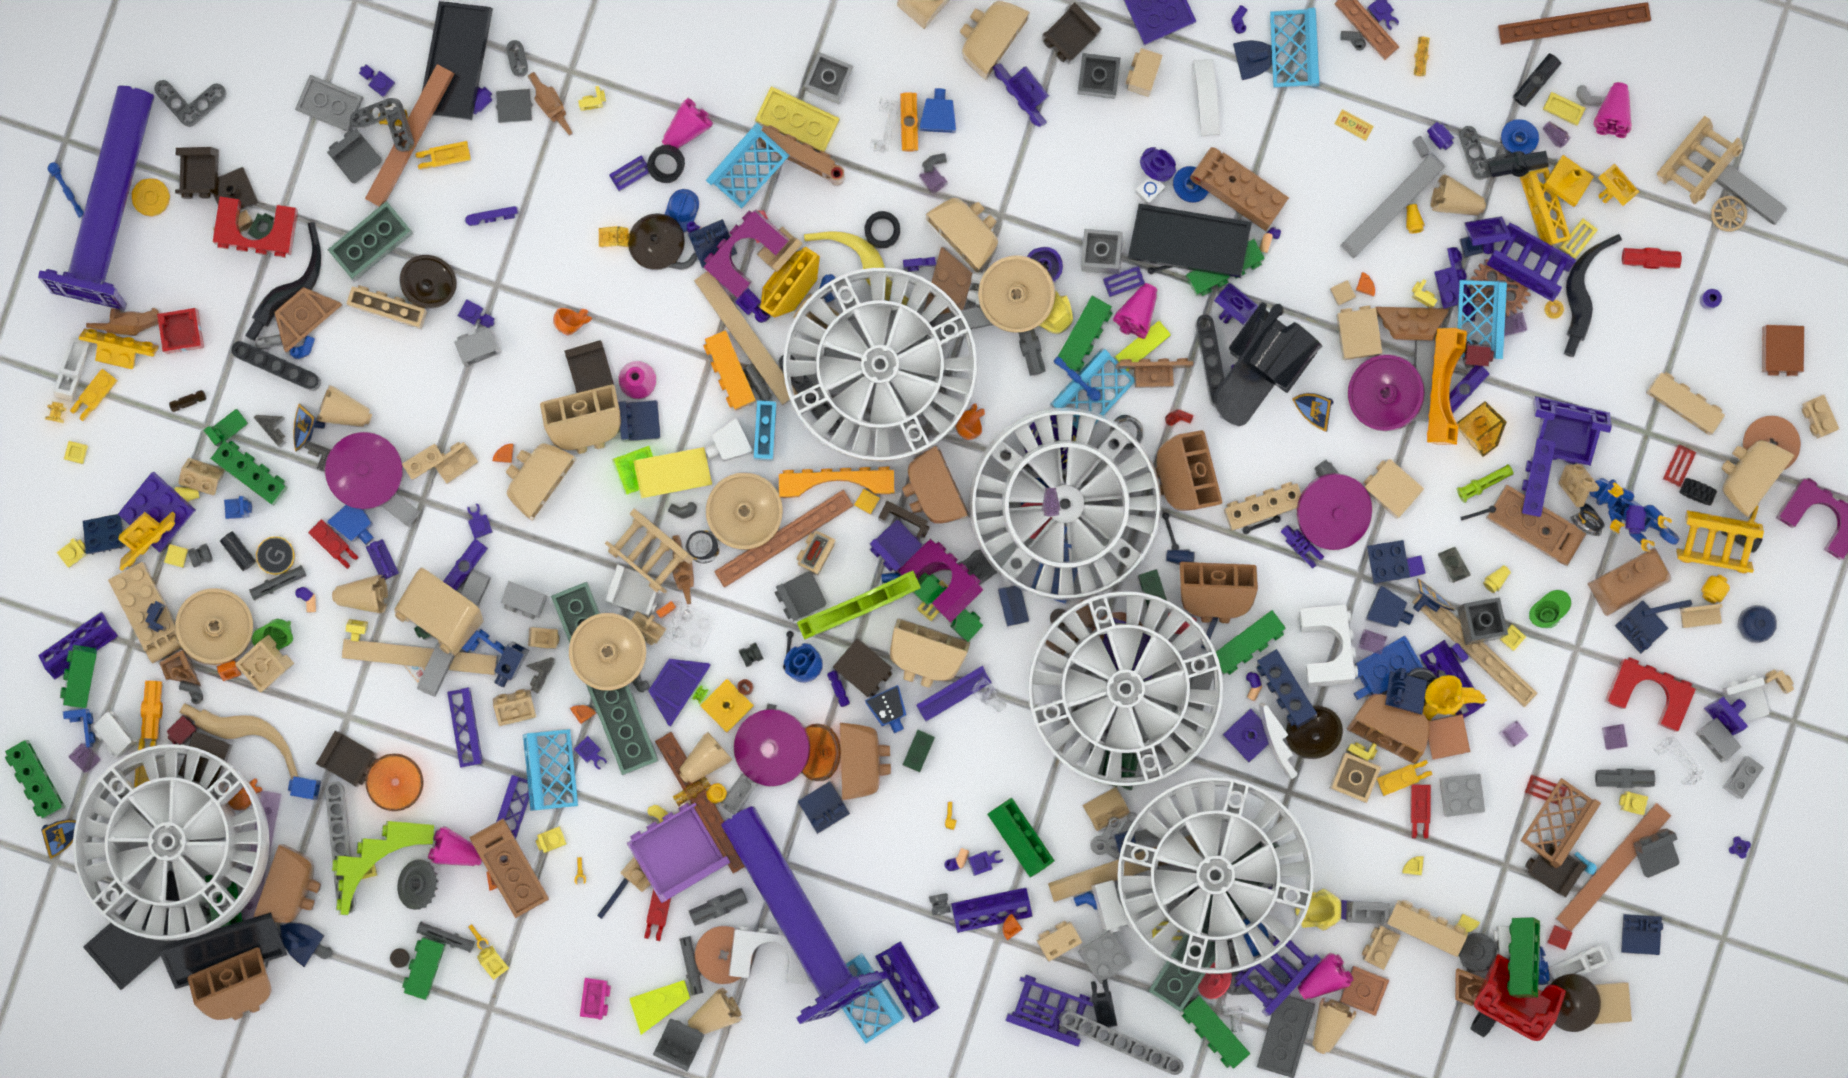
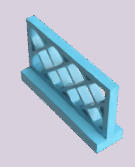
M1316 8L1271 11L1273 87L1320 86ZM1305 14V22L1300 27L1292 21L1296 15ZM1274 16H1283L1288 21L1279 28L1274 23ZM1289 23L1297 28L1291 37L1283 31ZM1299 31L1306 36V40L1301 46L1293 40ZM1280 32L1288 38L1282 47L1275 42V38ZM1290 41L1298 47L1292 56L1284 50ZM1300 50L1307 56L1302 65L1294 59ZM1281 51L1289 57L1283 66L1276 61V57ZM1291 60L1299 66L1293 75L1285 69ZM1302 69L1307 73L1308 81L1299 82L1294 76ZM1282 70L1290 76L1285 83H1277V75Z
M758 123L751 128L705 180L710 185L714 184L741 209L790 156L761 130L763 127ZM759 137L766 142L767 148H757V139ZM754 152L755 161H746L745 153ZM758 152H767L768 161H759ZM771 152H777L783 158L780 161H772ZM742 165L743 174H734L733 166ZM746 165H755L756 174H747ZM759 165H768L769 173L760 174ZM722 178H731L732 187L724 186L720 182ZM735 178H744L745 187H736ZM748 178H757V186L748 187ZM736 191H745L746 199L743 202L737 197Z
M1460 280L1457 328L1462 329V325L1469 321L1474 329L1467 335L1466 340L1473 343L1469 337L1475 331H1478L1484 337L1478 344H1482L1486 340L1491 345V350L1494 351L1493 358L1503 359L1507 282L1501 280ZM1464 284L1473 285L1476 289L1469 298L1463 293ZM1486 285H1494V293L1489 298L1480 291ZM1479 292L1486 300L1477 308L1471 299ZM1469 301L1475 310L1467 317L1462 312V309ZM1487 302L1493 307V312L1488 317L1480 311ZM1478 311L1485 319L1476 327L1470 318ZM1486 321L1492 326V331L1487 336L1479 330Z
M1101 349L1078 375L1090 387L1091 378L1093 376H1101V387L1095 388L1101 389L1102 400L1094 402L1088 397V401H1078V392L1085 389L1079 383L1072 380L1050 405L1053 408H1064L1067 404L1075 403V408H1078V403H1088L1089 411H1092L1091 403H1102V411L1099 414L1104 416L1132 386L1134 377L1125 369H1119L1122 373H1117L1115 365L1118 362L1106 349ZM1108 360L1114 364V373H1104V365ZM1104 375H1114V387H1104ZM1117 375H1125L1130 381L1125 386H1118ZM1104 389H1115V397L1112 400H1105ZM1075 414L1073 415L1075 421L1073 420L1072 425L1078 430V417L1080 415Z
M570 729L522 734L530 811L578 806ZM559 734H566V743L563 747L554 741ZM538 736H544L549 740L544 749L538 745ZM552 743L560 749L554 758L546 752ZM562 752L568 756V762L565 766L556 760ZM543 754L552 760L546 768L539 761ZM553 763L562 768L556 777L548 771ZM564 771L570 775V781L567 785L558 779ZM545 773L554 779L548 787L542 784L541 780ZM555 782L564 787L558 796L550 790ZM566 790L572 794L573 803H565L560 799ZM548 792L556 799L551 805L544 806L543 797Z
M863 953L846 963L847 967L852 964L855 966L857 976L875 972ZM883 983L871 989L874 995H871L870 991L862 995L866 996L865 1007L854 1005V1000L851 1004L842 1008L865 1044L905 1017ZM869 997L878 1000V1010L867 1008ZM853 1008L864 1010L862 1020L853 1017ZM867 1011L877 1013L876 1023L865 1021ZM880 1013L888 1015L892 1022L887 1025L878 1024ZM864 1024L875 1026L874 1033L868 1038L863 1032Z

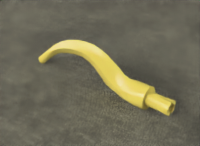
M836 231L804 234L805 242L834 240L851 247L860 256L863 269L885 268L876 248L858 236ZM886 278L884 299L886 301H890L892 281L889 278ZM866 279L867 283L870 285V279ZM904 295L901 304L906 306L909 298Z

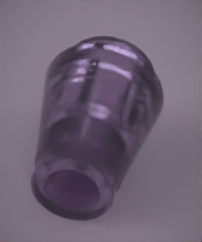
M1551 121L1547 122L1542 128L1555 147L1558 146L1560 149L1571 139L1568 135L1569 132Z
M1045 488L1042 506L1044 516H1059L1061 508L1056 488Z

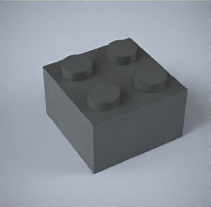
M1083 53L1077 94L1115 99L1121 58Z
M1500 597L1464 603L1457 608L1465 645L1502 639L1508 635Z

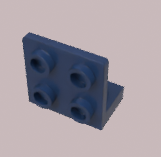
M656 400L630 403L626 401L618 402L622 442L660 439L658 402Z

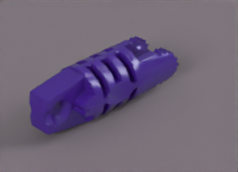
M1286 525L1281 530V533L1287 538L1285 540L1287 544L1311 568H1314L1316 563L1306 554L1309 550L1319 560L1324 558V555L1298 529L1294 531L1289 525Z

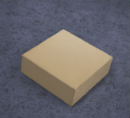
M1348 280L1330 288L1338 306L1356 298Z

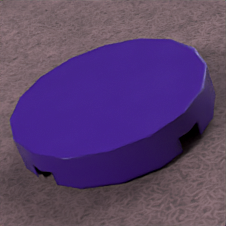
M1150 147L1140 156L1142 170L1156 181H1168L1176 173V162L1166 150Z

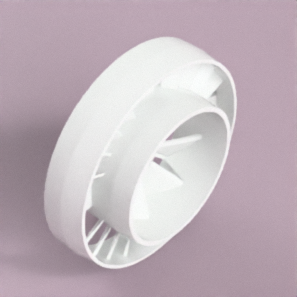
M869 268L850 272L837 277L816 291L795 317L787 336L783 357V371L788 396L794 410L806 428L817 439L833 450L849 457L867 461H894L911 457L927 450L943 439L954 428L968 406L975 385L977 370L973 336L966 319L954 301L935 284L923 277L891 268ZM886 278L893 279L890 301L884 300ZM870 279L872 301L860 303L850 283ZM911 283L915 287L905 306L901 303L907 285ZM843 291L851 293L849 300L841 299L840 295ZM831 292H834L843 310V313L839 316H836L822 300ZM931 293L935 298L920 315L916 311L927 295ZM948 308L954 318L932 328L929 323L944 309ZM809 312L813 313L827 324L828 328L824 329L806 316ZM891 313L896 316L885 346L884 342ZM854 318L857 319L871 346L870 348L867 347L849 321ZM952 326L955 332L953 335L948 336L944 333V328ZM801 332L819 340L820 344L797 338L796 334ZM964 335L969 356L944 359L941 346ZM924 336L928 337V340L924 341L923 343L897 355V353L907 348L911 344L915 343L919 339L923 338ZM828 347L861 358V361L825 356V352ZM791 354L817 357L816 361L790 360ZM877 360H883L886 366L879 370L874 364ZM899 369L929 375L937 378L934 382L909 373L899 371ZM943 370L970 372V378L963 379L943 376ZM863 373L864 376L832 399L829 390ZM817 374L819 384L794 395L791 377ZM890 381L893 383L896 390L908 406L909 410L912 413L911 415L906 416L895 392L893 391L889 383ZM876 384L870 422L863 420V415L873 385ZM940 386L965 394L964 401H959L939 392ZM808 394H814L816 401L809 404L805 401V397ZM933 401L955 415L951 422L931 407ZM827 402L831 409L811 425L803 413ZM922 414L940 433L931 441H928L917 419ZM842 417L844 419L829 441L825 438V435L836 421ZM854 426H858L859 429L851 451L846 450L845 446ZM901 428L911 451L891 456L888 430ZM917 429L920 435L918 438L912 439L909 436V431ZM871 430H876L874 456H867Z
M1052 408L1031 413L1018 419L1001 431L988 445L977 463L972 477L969 493V515L973 533L980 550L987 561L1004 579L1025 592L1039 597L1056 600H1075L1091 597L1113 588L1132 574L1148 554L1158 531L1161 517V491L1156 470L1150 457L1138 440L1124 427L1106 416L1078 408ZM1073 414L1080 415L1076 441H1071ZM1050 415H1057L1058 441H1054ZM1096 419L1114 427L1098 449L1087 445ZM1034 420L1042 445L1038 446L1028 422ZM1012 431L1028 451L1023 456H1020L1002 441ZM1111 439L1118 440L1119 446L1117 449L1112 450L1109 448L1108 443ZM1130 440L1138 449V452L1119 466H1116L1113 462L1114 458ZM1060 447H1068L1066 485L1063 484ZM1009 450L1011 453L1010 459L1002 460L1000 458L1001 451ZM990 455L1010 470L1005 482L981 474ZM1103 460L1108 466L1081 490H1078V487L1100 461ZM1028 463L1052 490L1049 491L1023 467ZM1148 466L1150 472L1125 481V476ZM1155 488V495L1129 497L1131 492ZM976 490L1001 493L1002 499L976 497ZM1064 498L1070 500V506L1067 509L1060 507V501ZM1113 499H1122L1123 507L1084 505V502ZM1009 502L1046 503V505L1009 508ZM1002 510L1003 516L977 520L976 513ZM1141 510L1156 513L1155 518L1130 515L1129 511ZM1052 517L1051 521L1028 547L1023 544ZM1078 517L1084 519L1108 540L1106 546L1094 536ZM1064 523L1067 524L1068 544L1072 545V549L1068 548L1069 561L1063 562ZM1126 526L1150 534V538L1141 554L1121 538ZM1003 527L1007 528L1008 532L985 543L981 538L982 535ZM1014 541L1018 547L1000 567L992 556ZM1122 547H1127L1130 551L1129 555L1125 558L1119 555V550ZM1108 552L1129 567L1119 577L1103 557ZM1014 558H1019L1022 561V565L1017 569L1011 566V561ZM1032 559L1044 564L1035 589L1016 580ZM1094 563L1103 582V587L1097 588L1088 564ZM1076 567L1082 592L1079 594H1074L1072 568ZM1055 568H1060L1058 594L1051 593Z
M1117 591L1085 599L1072 606L1053 622L1043 635L1033 655L1028 678V697L1031 714L1038 732L1052 753L1073 771L1091 780L1117 786H1132L1165 778L1188 764L1200 752L1211 736L1219 717L1223 697V682L1215 649L1206 633L1190 615L1171 602L1157 596L1134 591ZM1127 597L1126 623H1114L1107 598ZM1144 599L1150 600L1143 626H1140L1138 624ZM1086 605H1089L1096 630L1090 633L1076 613L1077 610ZM1166 607L1171 609L1172 611L1161 629L1156 633L1154 630ZM1100 609H1105L1107 612V616L1103 620H1099L1096 616L1097 611ZM1186 621L1190 626L1170 643L1168 639ZM1061 622L1080 640L1077 644L1057 627ZM1145 633L1151 636L1133 671L1132 666L1142 635ZM1099 635H1108L1119 670H1116ZM1201 639L1207 652L1182 659L1179 652ZM1048 640L1068 652V657L1066 658L1044 647L1046 641ZM1198 659L1204 662V667L1201 670H1196L1194 667V663ZM1037 661L1062 668V672L1059 674L1036 669ZM1075 663L1107 679V682L1070 669V667ZM1171 664H1176L1178 671L1146 682L1143 681V679ZM1213 671L1214 690L1190 689L1189 678ZM1123 683L1130 685V691L1126 694L1120 691V686ZM1034 685H1060L1061 699L1035 706ZM1105 695L1108 696L1074 712L1071 711L1070 707ZM1146 695L1176 705L1172 712L1143 696ZM1188 702L1211 706L1210 713L1188 707ZM1116 706H1118L1117 712L1115 714L1114 720L1108 732L1106 740H1102L1101 737L1116 709ZM1133 706L1148 736L1145 739H1142L1132 709ZM1049 707L1056 708L1057 713L1054 717L1046 715V710ZM1068 717L1071 723L1049 737L1047 736L1042 725ZM1182 718L1202 727V732L1199 734L1181 723ZM1078 731L1081 736L1063 755L1058 749ZM1172 732L1190 747L1186 752L1169 736ZM1091 742L1095 746L1084 767L1077 765V762ZM1159 743L1173 762L1162 769L1154 748ZM1109 750L1111 752L1106 775L1098 774L1104 752ZM1136 752L1143 775L1121 777L1122 753ZM1152 757L1154 764L1151 767H1145V758Z
M169 744L148 747L125 756L113 764L94 783L85 797L77 816L73 837V856L77 876L83 891L92 905L115 926L134 935L154 940L169 941L197 937L220 928L229 922L248 904L255 894L263 878L269 855L268 821L262 803L249 782L225 760L204 750L186 745ZM178 755H187L184 779L176 778ZM165 757L166 778H159L156 759ZM204 757L209 759L200 783L197 784L192 782L199 758ZM144 765L150 781L135 788L126 776ZM222 765L226 768L227 771L210 788H207L219 767ZM122 782V789L117 791V785ZM228 783L229 789L224 793L222 788ZM244 787L253 808L236 815L227 802ZM110 793L118 800L119 804L117 807L105 801ZM141 813L154 826V828L140 816ZM98 815H101L110 820L108 824L96 821ZM257 821V830L243 832L241 825ZM92 836L104 837L105 843L92 842ZM226 837V841L190 842V840ZM172 838V845L167 847V840ZM129 842H148V846L129 850ZM244 844H258L257 852L244 851ZM186 855L213 875L212 880L206 883L183 857ZM155 856L157 861L141 886L135 875ZM106 857L107 861L92 864V859ZM168 862L173 864L180 901L166 900ZM241 864L253 867L252 873L241 870ZM112 874L115 880L101 892L97 881ZM232 882L244 888L237 899L227 891ZM115 892L116 899L111 901V894ZM222 894L223 899L218 903L216 898ZM132 896L138 900L125 920L116 910ZM207 903H210L220 914L218 918L207 924L200 907ZM153 905L146 929L144 931L142 930V926L144 924L150 906ZM169 909L168 934L163 935L166 910ZM183 909H186L190 927V932L186 933Z
M1213 777L1191 780L1178 784L1157 796L1139 813L1125 836L1118 862V889L1121 903L1137 935L1152 951L1166 961L1178 967L1200 973L1224 974L1242 971L1262 963L1276 954L1300 927L1307 913L1313 891L1314 871L1311 851L1307 839L1294 816L1281 802L1266 791L1252 784L1230 778ZM1215 786L1229 788L1223 811H1215ZM1195 788L1199 789L1203 812L1199 813L1192 789ZM1247 793L1266 802L1253 822L1241 816ZM1175 795L1186 815L1184 819L1181 818L1170 799ZM1233 795L1241 798L1239 805L1231 804L1230 798ZM1157 808L1172 828L1169 830L1151 811ZM1279 813L1283 819L1265 834L1262 829ZM1222 821L1229 822L1221 855L1218 856ZM1140 825L1161 839L1157 849L1131 842ZM1187 827L1196 844L1198 845L1199 849L1201 850L1202 854L1204 855V860L1189 844V842L1180 833V831ZM1294 832L1296 839L1274 849L1272 843ZM1260 843L1262 845L1261 849L1234 865L1231 864L1256 844ZM1137 850L1145 852L1146 856L1143 860L1135 858L1134 853ZM1303 853L1304 861L1279 865V859ZM1125 861L1151 868V876H1123ZM1161 861L1196 870V873L1158 870V862ZM1214 870L1219 871L1221 874V878L1218 881L1210 878V873ZM1280 877H1306V888L1304 890L1280 883ZM1235 878L1272 884V888L1267 889L1236 881ZM1200 887L1170 912L1167 910L1165 905L1193 888ZM1152 888V893L1126 899L1125 893ZM1227 891L1251 922L1250 924L1245 925L1226 894ZM1288 891L1296 893L1297 898L1295 901L1290 902L1286 899ZM1210 895H1213L1207 935L1202 933ZM1274 902L1300 909L1291 929L1268 914ZM1157 904L1159 909L1135 921L1133 915ZM1167 919L1169 923L1150 941L1146 935L1163 920ZM1262 923L1280 941L1275 947L1257 927L1258 924ZM1178 930L1189 936L1183 962L1163 952ZM1246 933L1249 934L1261 955L1257 959H1254L1243 935ZM1231 939L1233 941L1239 963L1238 966L1233 967L1231 965L1229 949L1227 944V940ZM1208 941L1215 942V968L1201 967ZM1192 946L1200 948L1201 954L1194 957L1190 954Z

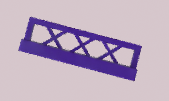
M100 612L38 656L45 670L55 680L64 674L65 669L69 668L67 654L68 650L72 651L73 645L96 648L97 651L118 637V634L109 624L103 612ZM101 620L103 621L101 625L95 627L96 623H98ZM86 632L82 638H79L80 634ZM70 643L69 647L63 649L64 645ZM51 654H54L53 658L46 661L47 657H49Z
M1445 640L1419 655L1427 669L1437 678L1440 677L1439 670H1442L1446 675L1459 678L1462 687L1474 688ZM1428 654H1434V656L1436 657V664L1432 663L1427 656ZM1467 703L1465 704L1468 709L1466 713L1463 714L1459 710L1455 714H1463V718L1482 708L1485 704Z
M981 666L918 703L916 706L926 722L992 682L986 674L984 667Z
M468 687L449 691L447 694L460 768L483 764L471 689ZM462 693L463 703L458 707L453 703L452 695ZM460 711L466 715L464 726L456 721V716ZM463 730L469 733L470 741L467 745L459 739ZM466 749L472 752V762H463L462 755Z
M511 775L496 822L503 818L507 821L513 817L517 825L511 832H514L513 835L516 839L529 802V793L527 791V793L520 796L517 790L519 781L527 783V779ZM519 799L522 809L514 814L511 804ZM509 810H510V812H511L512 815L507 818L508 813H509ZM520 814L519 819L517 821L515 816Z
M1026 887L951 903L957 933L1004 923L1010 914L1016 920L1033 917ZM1027 907V911L1017 912L1018 908ZM1000 912H1007L1005 916H998ZM981 916H988L987 920H979ZM967 919L970 921L968 924L959 925L961 920Z
M901 941L875 956L882 970L888 974L889 982L913 1023L940 1008ZM886 954L891 961L890 965L883 958ZM894 972L899 974L900 981L895 979ZM904 989L909 991L910 998L905 996ZM914 1006L918 1007V1009L921 1012V1015L917 1016V1014L914 1011Z

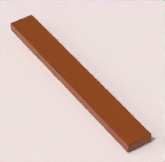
M1644 2L1498 25L1500 44L1504 45L1650 22L1651 15L1649 3Z
M669 732L656 740L655 743L691 804L696 803L694 809L723 858L725 856L728 857L730 861L728 866L734 874L745 866L721 827L724 819L715 804L708 800L707 791L701 780L699 779L694 783L690 781L686 783L679 776L681 773L679 768L687 757L673 733Z

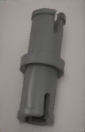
M750 364L743 369L751 383V388L755 389L761 401L770 399L773 395L766 387L764 378L760 377L754 365Z

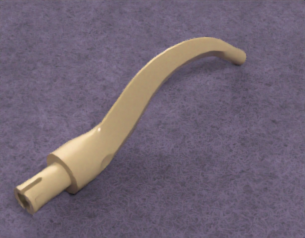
M186 703L180 709L179 713L195 721L194 725L214 736L224 739H235L247 735H258L266 738L283 754L291 779L294 776H298L286 741L268 722L258 717L247 715L219 717L205 709L199 711Z

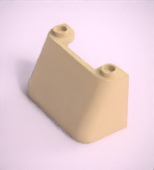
M422 567L415 573L394 609L395 617L399 621H412L436 638L440 643L439 648L446 654L450 652L454 656L484 622L480 609L473 602Z

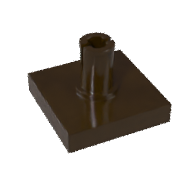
M244 167L218 177V195H213L217 205L219 197L239 199L241 201L240 210L259 203Z

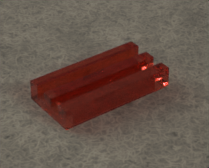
M1678 444L1662 479L1681 487L1697 452ZM1683 450L1682 456L1675 468L1672 477L1670 478V472L1677 460L1680 451ZM1687 453H1689V459L1677 481L1675 480Z
M1531 774L1524 793L1546 801L1548 797L1531 791V787L1548 794L1552 790L1533 784V781L1536 780L1551 787H1555L1556 784ZM1560 786L1559 790H1562L1560 798L1565 797L1567 788ZM1557 801L1550 802V803H1553V804L1558 805Z

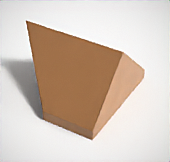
M183 650L159 662L166 680L170 679L179 682L182 680L201 686L190 657Z
M1457 968L1455 1000L1473 1006L1484 978Z

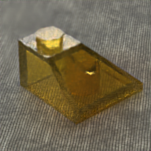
M1486 401L1457 422L1459 431L1482 457L1499 445L1507 423Z

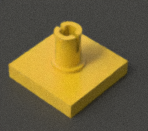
M1562 155L1543 186L1575 207L1594 176L1565 155Z
M1615 163L1598 177L1606 186V189L1598 194L1599 198L1601 199L1608 194L1602 200L1603 203H1608L1610 199L1615 197L1624 206L1640 192Z
M728 679L700 705L726 733L754 707Z

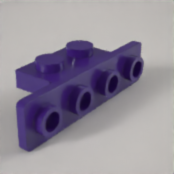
M1001 63L993 66L992 69L995 71L994 74L997 79L1003 81L1007 92L1017 99L1019 107L1030 116V121L1035 126H1044L1047 121L1036 107L1046 100L1049 95L1027 66L1023 67L1013 77Z
M1457 247L1447 248L1451 267L1434 272L1443 309L1458 305L1459 281L1467 279L1466 271L1461 263L1462 254ZM1464 284L1463 293L1469 298L1471 291L1467 284ZM1468 301L1463 306L1462 312L1468 317L1475 308ZM1476 313L1470 318L1472 322L1475 321Z
M1536 439L1533 457H1531L1530 461L1527 460L1525 472H1528L1527 479H1523L1521 490L1524 491L1525 495L1522 508L1523 514L1540 517L1542 514L1556 444L1555 441Z

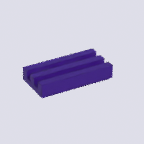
M641 155L612 172L609 176L620 192L648 175L649 172L647 163ZM641 161L642 164L625 173L621 177L615 179V176L619 175L620 173L624 172L625 170L629 169L630 167L634 166L635 164ZM642 168L646 169L645 171L638 174L629 181L625 182L624 184H618L619 182L636 173L637 171L641 170Z
M1139 266L1120 272V275L1115 274L1103 279L1109 297L1145 284ZM1133 272L1137 273V275H1134L1132 277L1126 278L1124 280L1115 282L1110 285L1108 284L1109 281H1112L1114 279L1123 277ZM1139 278L1140 282L1111 292V288Z
M1022 995L1015 1014L1052 1027L1058 1008ZM1024 1001L1033 1003L1035 1005L1053 1011V1014L1046 1013L1044 1011L1038 1010L1023 1003ZM1024 1008L1029 1011L1050 1018V1022L1039 1017L1033 1016L1031 1014L1025 1013L1021 1011V1009Z

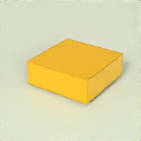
M863 489L854 506L871 515L880 498Z

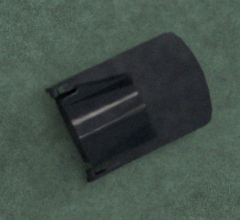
M1260 302L1257 309L1229 346L1230 354L1239 360L1217 388L1214 394V404L1220 416L1230 424L1236 426L1245 425L1274 385L1288 393L1317 352L1323 347L1312 334L1298 323L1294 322L1289 326H1285L1277 319L1284 313V308L1281 304H1275L1270 312L1266 310L1267 304Z

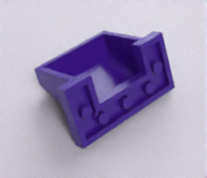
M1535 396L1533 402L1534 415L1541 418L1537 439L1556 442L1552 460L1562 459L1570 464L1580 463L1591 466L1600 431L1607 433L1611 431L1610 412Z

